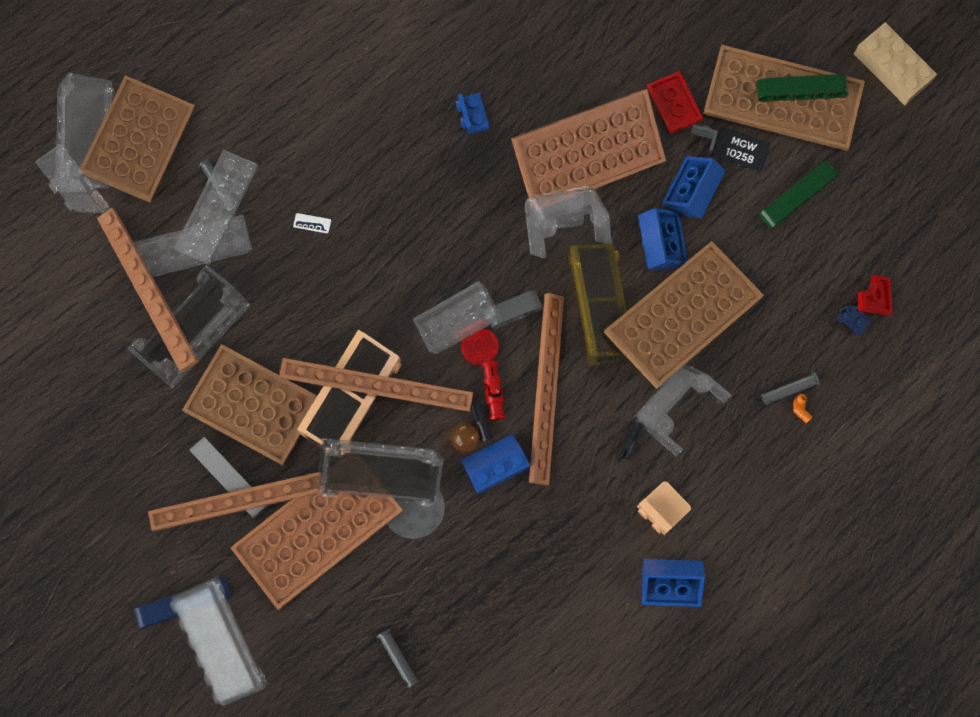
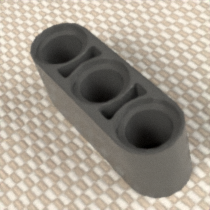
M532 290L486 309L485 313L492 329H496L542 310L543 306L536 291Z

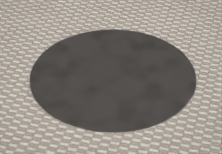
M407 477L397 481L389 488V494L403 510L402 513L387 524L396 534L410 539L422 538L431 534L440 525L445 511L444 499L438 487L431 481L421 477Z

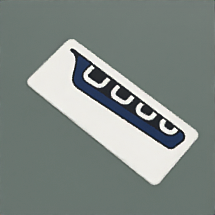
M297 213L293 227L329 233L331 219Z

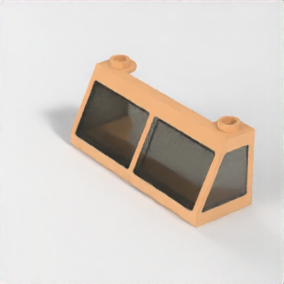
M358 330L336 365V368L389 377L399 371L401 360L398 355ZM323 386L297 430L306 439L342 459L343 455L347 456L352 447L350 440L377 395Z

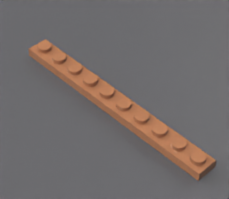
M110 208L97 219L178 369L184 372L199 361L115 209Z
M551 293L544 295L529 483L549 485L564 305V297Z
M282 358L279 378L467 412H470L473 392Z
M338 467L148 511L152 531H158L348 486L344 468Z

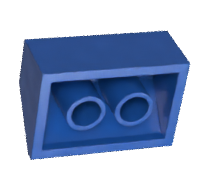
M686 156L662 204L687 217L702 219L725 170L713 158Z
M654 208L638 215L648 269L661 271L680 268L688 261L679 212Z
M512 434L460 460L478 495L530 469V464L523 450Z
M643 559L642 605L701 607L705 580L703 561Z

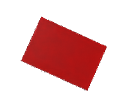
M680 71L646 85L669 135L703 121L704 118Z

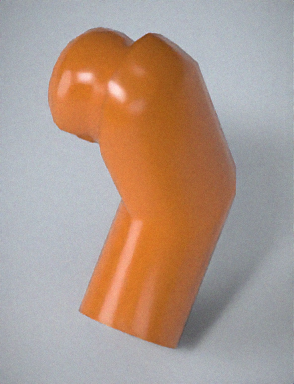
M799 394L793 401V411L800 419L807 423L813 416L805 410L807 397L804 394Z

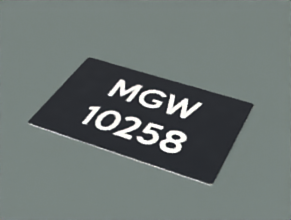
M723 127L713 156L761 172L771 144Z

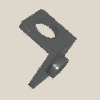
M693 125L691 134L712 139L708 156H711L718 131L706 125Z

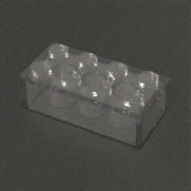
M478 281L413 318V321L429 352L437 355L502 317L485 285Z

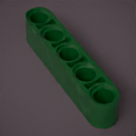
M845 74L762 78L756 81L757 96L760 102L842 98L849 95L847 75Z
M825 160L765 208L758 216L770 230L774 229L830 184L840 173L828 160Z

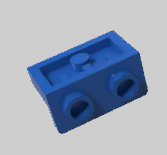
M480 93L465 97L459 94L456 107L458 112H462L463 118H460L462 128L466 129L468 134L489 129Z

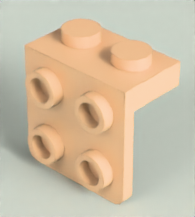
M666 481L662 482L637 506L641 516L645 519L648 518L653 523L652 527L659 534L662 533L663 535L691 510V506Z

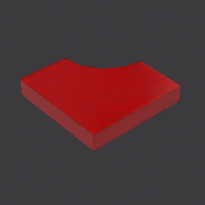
M877 275L871 277L869 288L858 293L859 312L886 316L893 314L890 277Z

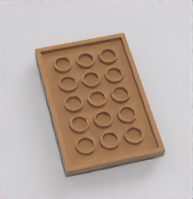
M125 75L79 169V173L151 203L195 105Z
M221 344L182 411L284 466L301 436L297 429L317 398V395L287 379L279 378L278 374Z

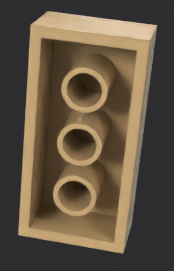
M886 22L860 43L854 52V55L904 105L924 90L937 75Z

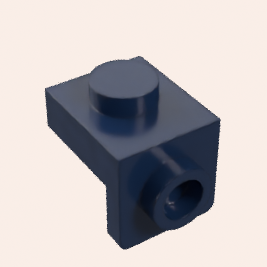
M850 305L842 308L836 318L838 322L845 323L856 335H862L871 322V319L864 312H859L858 306Z

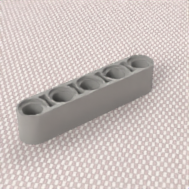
M205 437L190 449L193 455L229 493L251 488L249 483ZM266 506L246 511L254 518Z

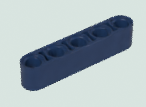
M222 578L134 609L139 629H144L230 599L232 594L227 578Z

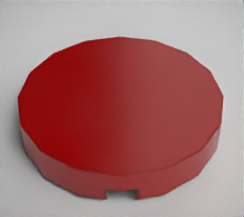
M480 327L468 331L462 339V355L466 361L473 365L482 366L481 364L484 362L493 361L498 354V340L490 330Z

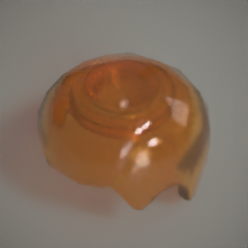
M463 423L458 424L452 429L450 441L457 451L469 453L479 445L480 436L474 426Z

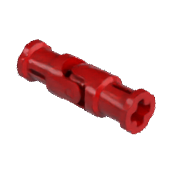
M498 361L484 362L481 365L485 373V393L491 415L489 421L506 419L502 405L504 403L501 386H499L501 378L498 377Z

